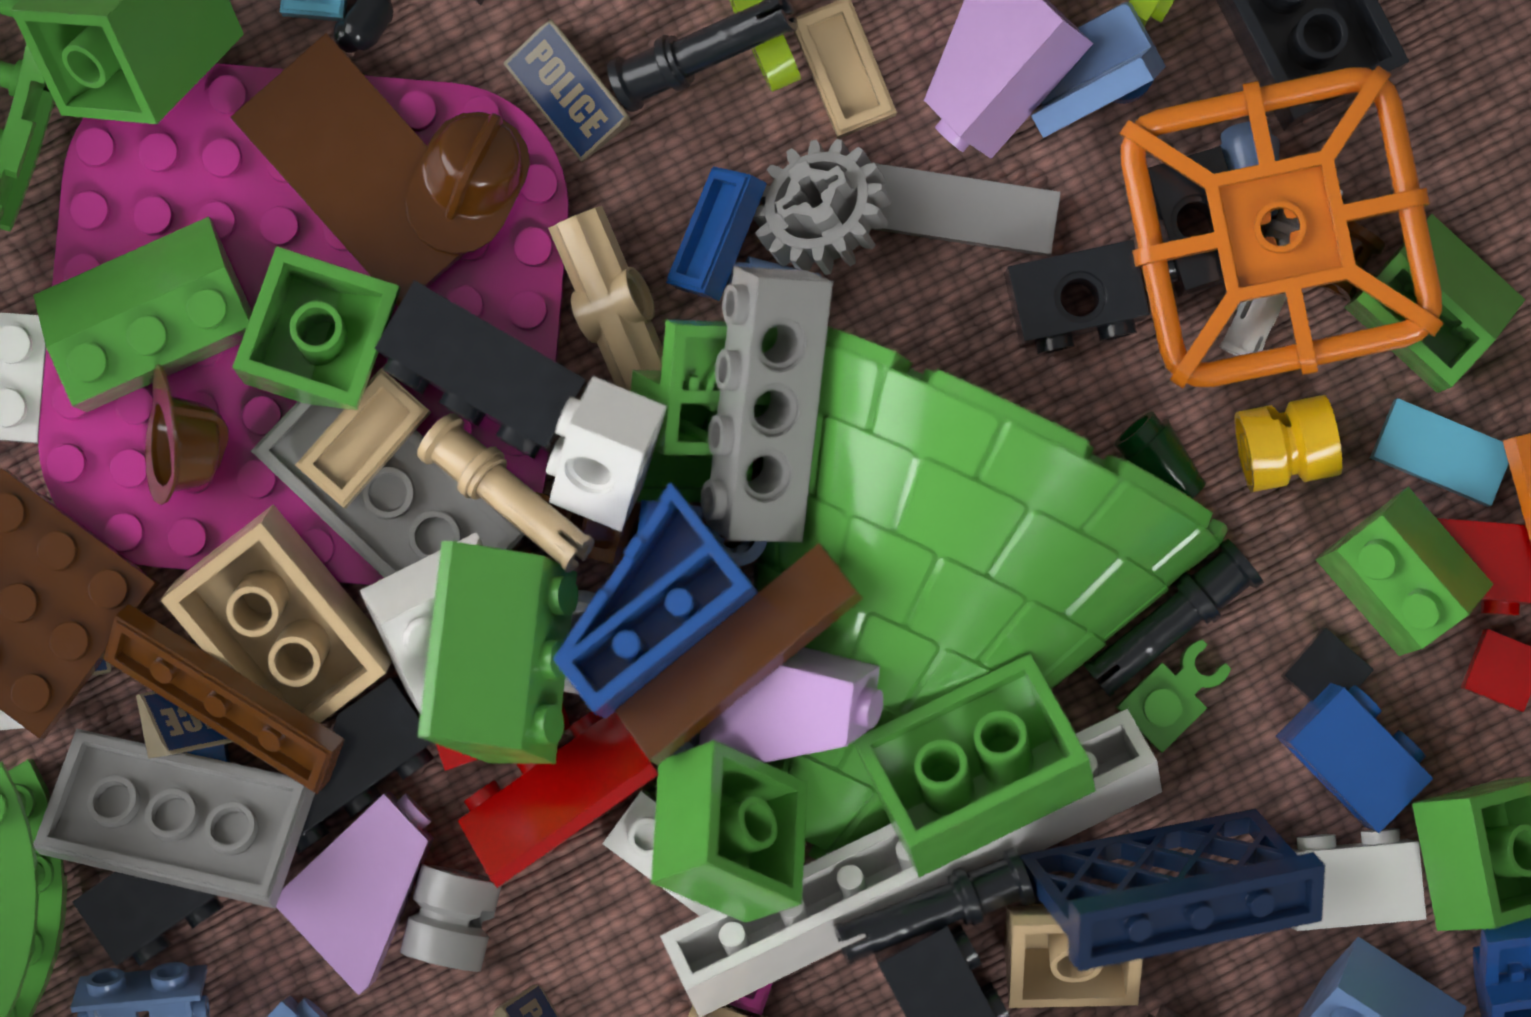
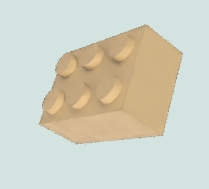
M274 504L177 578L161 599L163 604L203 651L318 723H321L383 676L392 661L376 627Z

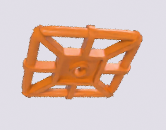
M1378 65L1375 70L1367 67H1350L1261 87L1259 81L1242 84L1243 91L1156 109L1140 116L1134 123L1127 120L1119 134L1124 137L1121 143V168L1138 249L1133 250L1132 253L1135 267H1142L1158 348L1166 369L1172 374L1171 382L1184 389L1187 384L1193 387H1216L1301 369L1302 375L1318 372V365L1405 348L1422 341L1428 334L1433 337L1436 336L1444 323L1439 319L1442 312V291L1424 206L1430 205L1427 188L1420 189L1403 103L1396 86L1389 80L1392 75L1390 72ZM1359 93L1321 151L1275 161L1265 112L1341 95ZM1375 103L1394 194L1343 205L1334 161L1369 108ZM1249 116L1259 165L1213 174L1157 138V136ZM1146 152L1206 190L1214 228L1213 233L1163 243ZM1276 209H1283L1287 219L1297 218L1300 224V230L1290 233V244L1284 246H1277V241L1274 237H1263L1261 232V226L1271 222V211ZM1398 212L1416 296V304L1356 266L1347 222ZM1218 250L1227 293L1187 352L1167 261ZM1348 281L1406 320L1312 340L1302 290ZM1286 294L1296 344L1210 362H1202L1241 302Z

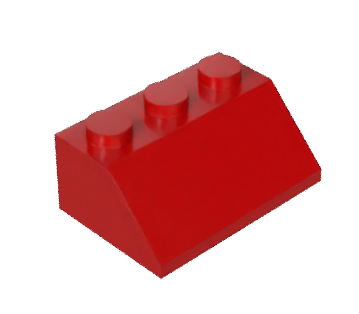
M591 711L571 725L569 729L575 739L557 751L555 764L517 763L516 766L523 774L521 777L503 789L500 788L496 780H493L463 801L470 812L459 819L458 823L496 888L658 775L659 765L648 759L616 712L605 719Z

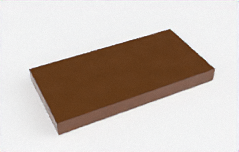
M327 33L230 117L371 277L400 286L401 290L396 301L398 307L414 280L425 287H429L466 254H450L434 250L417 237L407 219L405 198L410 180L427 145Z

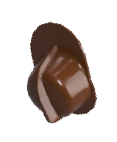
M484 112L461 113L441 125L431 138L410 180L405 198L407 219L419 239L434 250L450 254L474 252L493 240L503 227L526 181L530 166L527 144L518 130L502 119L501 116L495 113L488 114Z
M156 364L153 375V408L146 432L145 462L148 486L153 500L159 505H164L169 502L173 492L200 487L212 480L216 470L220 467L228 443L229 430L223 417L207 405L171 396L164 368L160 364Z

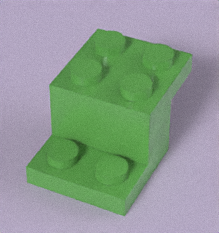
M666 320L662 370H632L631 392L667 406L645 483L636 502H641V500L660 502L659 499L670 482L687 502H701L703 486L711 477L713 454L708 444V430L711 419L718 414L720 389L716 383L715 367L720 351L725 350L727 323L725 321ZM777 325L770 327L764 333L761 340L762 353L769 351L775 345L778 338ZM770 391L762 393L757 398L753 408L754 418L761 416L768 409L771 400ZM753 461L746 471L747 482L752 480Z

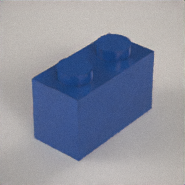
M1330 683L1275 737L1363 826L1380 833L1433 780L1432 776L1420 765L1426 758V755L1400 730H1397L1392 736L1375 719L1382 712L1381 709L1358 686L1353 685L1347 691L1342 686Z

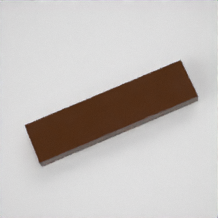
M819 543L614 711L648 759L659 765L861 601L863 597L827 549Z
M127 604L115 615L103 658L106 662L312 792L318 794L327 785L333 773L344 738L132 605Z

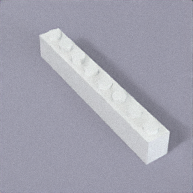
M1128 709L1076 733L1090 759L1095 792L919 878L895 830L889 824L804 865L801 905L747 923L712 910L661 935L663 944L698 1016L703 1017L840 950L842 947L866 937L865 934H862L844 942H838L834 931L835 924L848 922L928 890L948 884L947 877L952 875L953 870L962 867L966 872L989 865L1003 859L1004 851L1010 848L1016 849L1019 855L1045 850L1161 793L1162 788L1157 760Z

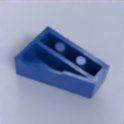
M671 482L660 497L659 505L638 537L634 536L624 551V558L602 590L599 589L553 659L591 710L605 719L759 593Z

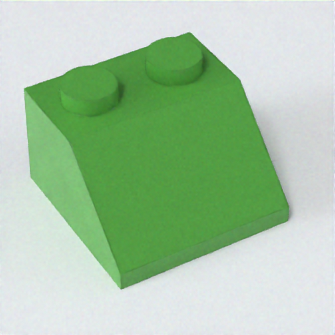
M276 246L232 368L246 385L304 404L358 410L378 355V351L374 348L389 324L401 288L398 285Z
M1409 486L1315 559L1398 656L1423 649L1468 616L1493 586L1489 578Z

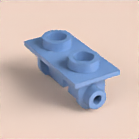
M170 962L161 964L152 970L123 972L117 968L97 970L88 976L79 977L71 1004V1013L78 1012L77 1017H139L138 1012L149 1011V1017H210L208 996H202L208 971L207 965L187 966L181 962Z

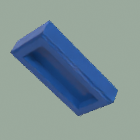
M713 166L672 264L666 283L681 291L720 301L767 183L750 174Z

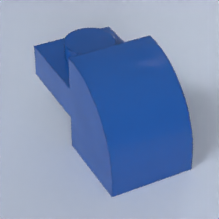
M1531 917L1495 929H1481L1480 946L1473 947L1474 979L1481 1017H1531Z

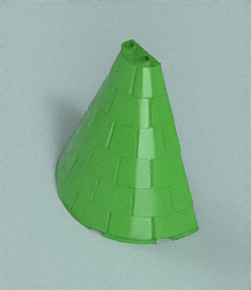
M827 326L802 542L767 541L764 551L757 558L758 562L754 563V587L760 592L817 544L820 543L827 549L862 595L863 599L806 644L804 648L880 666L877 689L883 693V707L877 724L866 732L868 733L1028 654H1031L1050 690H1052L1103 649L1108 639L1168 591V587L1179 577L1220 547L1228 532L1227 526L1216 519H1212L1210 522L1213 514L1211 511L1132 463L1110 455H1106L1104 460L1093 455L1094 448L1088 445V440L940 370L934 372L925 369L923 374L911 369L913 365L911 361L897 352ZM760 456V472H761V470H762V468H763V456ZM854 741L845 747L764 762L808 782L805 841L813 844L808 855L816 860L891 824L855 747Z

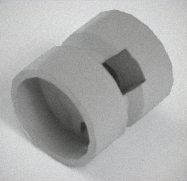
M421 863L413 899L421 908L419 913L409 916L407 919L400 953L440 966L473 972L481 971L489 936L481 927L483 921L494 918L502 885L496 888L489 877L454 868Z

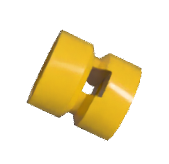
M1326 395L1290 401L1284 413H1279L1272 405L1235 413L1234 422L1237 448L1244 478L1251 493L1287 486L1291 476L1295 474L1304 482L1342 474L1340 437L1334 412Z

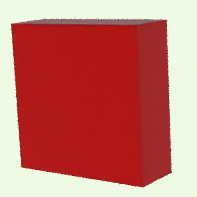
M1483 629L1460 688L1518 712H1524L1531 695V646L1490 629Z

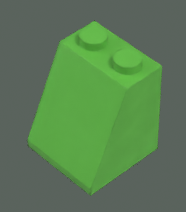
M21 0L10 9L61 116L158 124L244 35L230 0Z

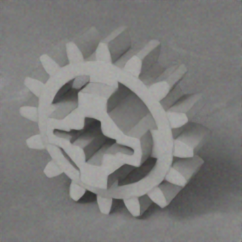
M839 139L833 142L828 152L824 151L818 140L810 142L808 154L802 157L794 149H789L786 151L789 164L784 169L775 165H770L767 168L774 181L771 186L766 185L760 200L763 205L757 207L753 217L760 227L755 232L758 239L783 267L791 262L797 270L809 271L813 262H816L823 273L827 275L831 274L834 260L842 257L849 266L854 265L856 261L853 250L859 245L872 250L876 244L869 235L872 228H886L888 225L887 219L880 210V208L891 204V197L883 186L886 179L875 162L871 163L863 149L857 147L849 152L843 141Z

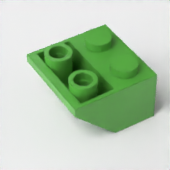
M1430 214L1426 219L1442 291V312L1439 319L1444 324L1435 337L1428 334L1420 342L1391 351L1436 393H1440L1453 387L1490 347L1526 299L1433 214ZM1403 243L1373 277L1416 304L1405 243ZM1362 290L1344 307L1367 329L1406 320Z

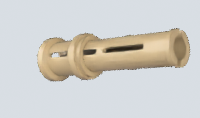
M450 413L442 417L427 432L417 451L418 458L426 465L435 463L458 482L457 490L465 498H472L473 500L482 498L556 560L566 572H571L579 566L578 562L574 559L575 555L582 561L586 559L594 546V539L584 534L506 469L507 461L504 458L505 455L496 447L486 448L464 429L463 419L456 413Z

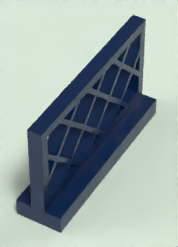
M1256 808L1019 855L1030 879L1033 892L1069 938L1068 958L1079 972L1322 921L1325 864L1314 852L1297 855ZM1249 833L1254 841L1250 843L1228 837ZM1182 847L1195 850V852L1191 855L1169 849ZM1211 855H1217L1238 860L1239 862L1237 865L1209 858ZM1124 859L1136 863L1131 867L1110 861ZM1154 866L1179 872L1177 877L1150 870ZM1065 871L1076 875L1070 879L1049 873ZM1094 878L1119 885L1116 889L1091 884L1090 882Z

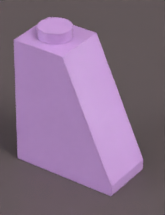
M964 0L924 99L941 118L935 126L936 130L960 151L964 152L969 145H972L991 159L1094 43L1049 0Z
M803 647L700 731L699 745L716 740L762 762L845 747L872 729L880 718L883 707V693L877 689L880 666Z
M391 792L383 794L282 889L276 908L358 995L367 990L376 981L418 879L421 863H424L434 840L432 835L425 829L432 820L406 793L399 800Z

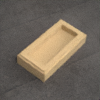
M838 0L795 17L798 21V29L794 33L837 139L896 116L897 111L851 0Z
M380 368L367 383L358 410L344 409L295 466L346 509L431 412Z

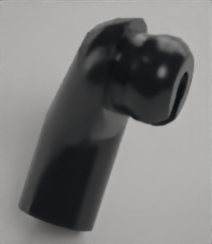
M357 0L346 15L345 20L338 21L334 26L333 37L337 46L344 52L353 53L358 50H368L376 45L392 21L394 10L391 0Z

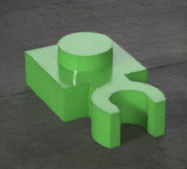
M1197 640L1185 648L1180 658V669L1175 674L1163 662L1159 663L1115 706L1119 712L1128 709L1142 735L1159 753H1163L1207 709L1195 694L1201 688L1218 686L1225 681L1230 673L1231 668L1226 663H1222L1208 676L1202 675L1197 671L1195 659L1207 647L1204 640Z

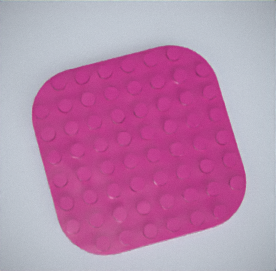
M216 63L158 124L83 118L72 138L62 175L52 286L208 216L215 226L252 312L276 246L370 276V274L230 118L284 69ZM365 76L427 146L435 132L445 121L461 113H495L518 130L527 144L530 166L526 181L503 227L490 243L474 252L466 253L427 288L557 362L565 266L562 263L548 228L569 218L570 205L565 176L549 140L540 128L518 107L484 89L449 82ZM396 304L392 312L390 321L394 316L396 310L398 309V306ZM241 344L167 376L171 396L201 402L219 413L228 426L229 437L220 467L216 470L212 480L200 487L173 492L169 502L164 505H159L153 500L146 475V432L153 408V383L94 410L85 412L71 405L46 348L38 438L40 465L46 486L58 508L132 563L157 568L189 570L274 504L338 583L371 585L384 578L251 452L260 440L298 401L244 384L232 368ZM379 352L368 382L380 368L383 369L387 362V359ZM393 378L431 412L416 429L423 437L442 417L453 413L439 403L444 393L429 384L424 394H421ZM487 417L483 418L479 427L463 419L464 429L486 448L496 447L505 455L504 458L507 461L506 469L534 492H545L549 453L540 449L533 459L496 436L501 426Z

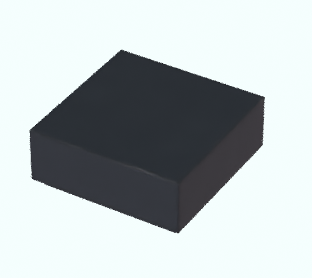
M1322 628L1281 676L1309 701H1313L1330 683L1342 686L1347 691L1353 685L1360 687L1374 669L1327 628Z

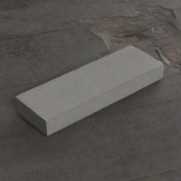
M875 163L886 179L883 186L891 197V204L880 208L888 221L887 227L881 229L872 228V230L1050 257L1061 192Z

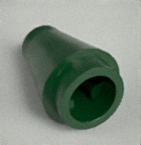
M1153 411L1146 413L1132 423L1114 443L1115 447L1122 453L1121 460L1141 468L1191 499L1206 485V481L1200 476L1197 467L1168 419L1161 421Z

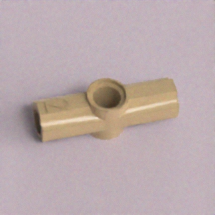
M598 206L561 221L548 229L575 290L571 294V305L579 328L588 340L598 344L615 385L631 391L632 370H662L663 346L651 321L655 314V308L650 290L641 274L635 268L628 267L603 206Z

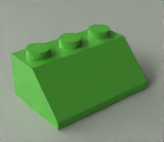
M209 216L33 295L47 351L71 405L85 412L94 410L152 384L156 364H160L164 368L167 377L241 344L252 314V309Z
M442 541L418 737L487 763H556L557 746L564 729V719L561 710L566 676L553 659L571 631L572 614L578 604L576 571L566 572L559 563L541 555L456 541Z
M1031 654L1025 655L863 734L854 741L890 823L919 878L1096 791L1090 759Z

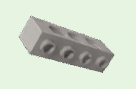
M734 266L732 284H729L724 292L722 307L723 316L727 323L725 350L720 351L716 360L715 377L720 389L718 414L711 419L708 430V444L713 454L710 480L705 482L701 493V509L706 519L705 525L728 540L802 542L833 283V281L806 270ZM777 325L778 338L775 345L769 351L762 353L761 340L764 333L770 327ZM770 391L771 400L768 409L761 416L754 418L753 408L757 398L762 393ZM763 456V468L760 474L754 480L747 482L746 471L748 466L754 459Z

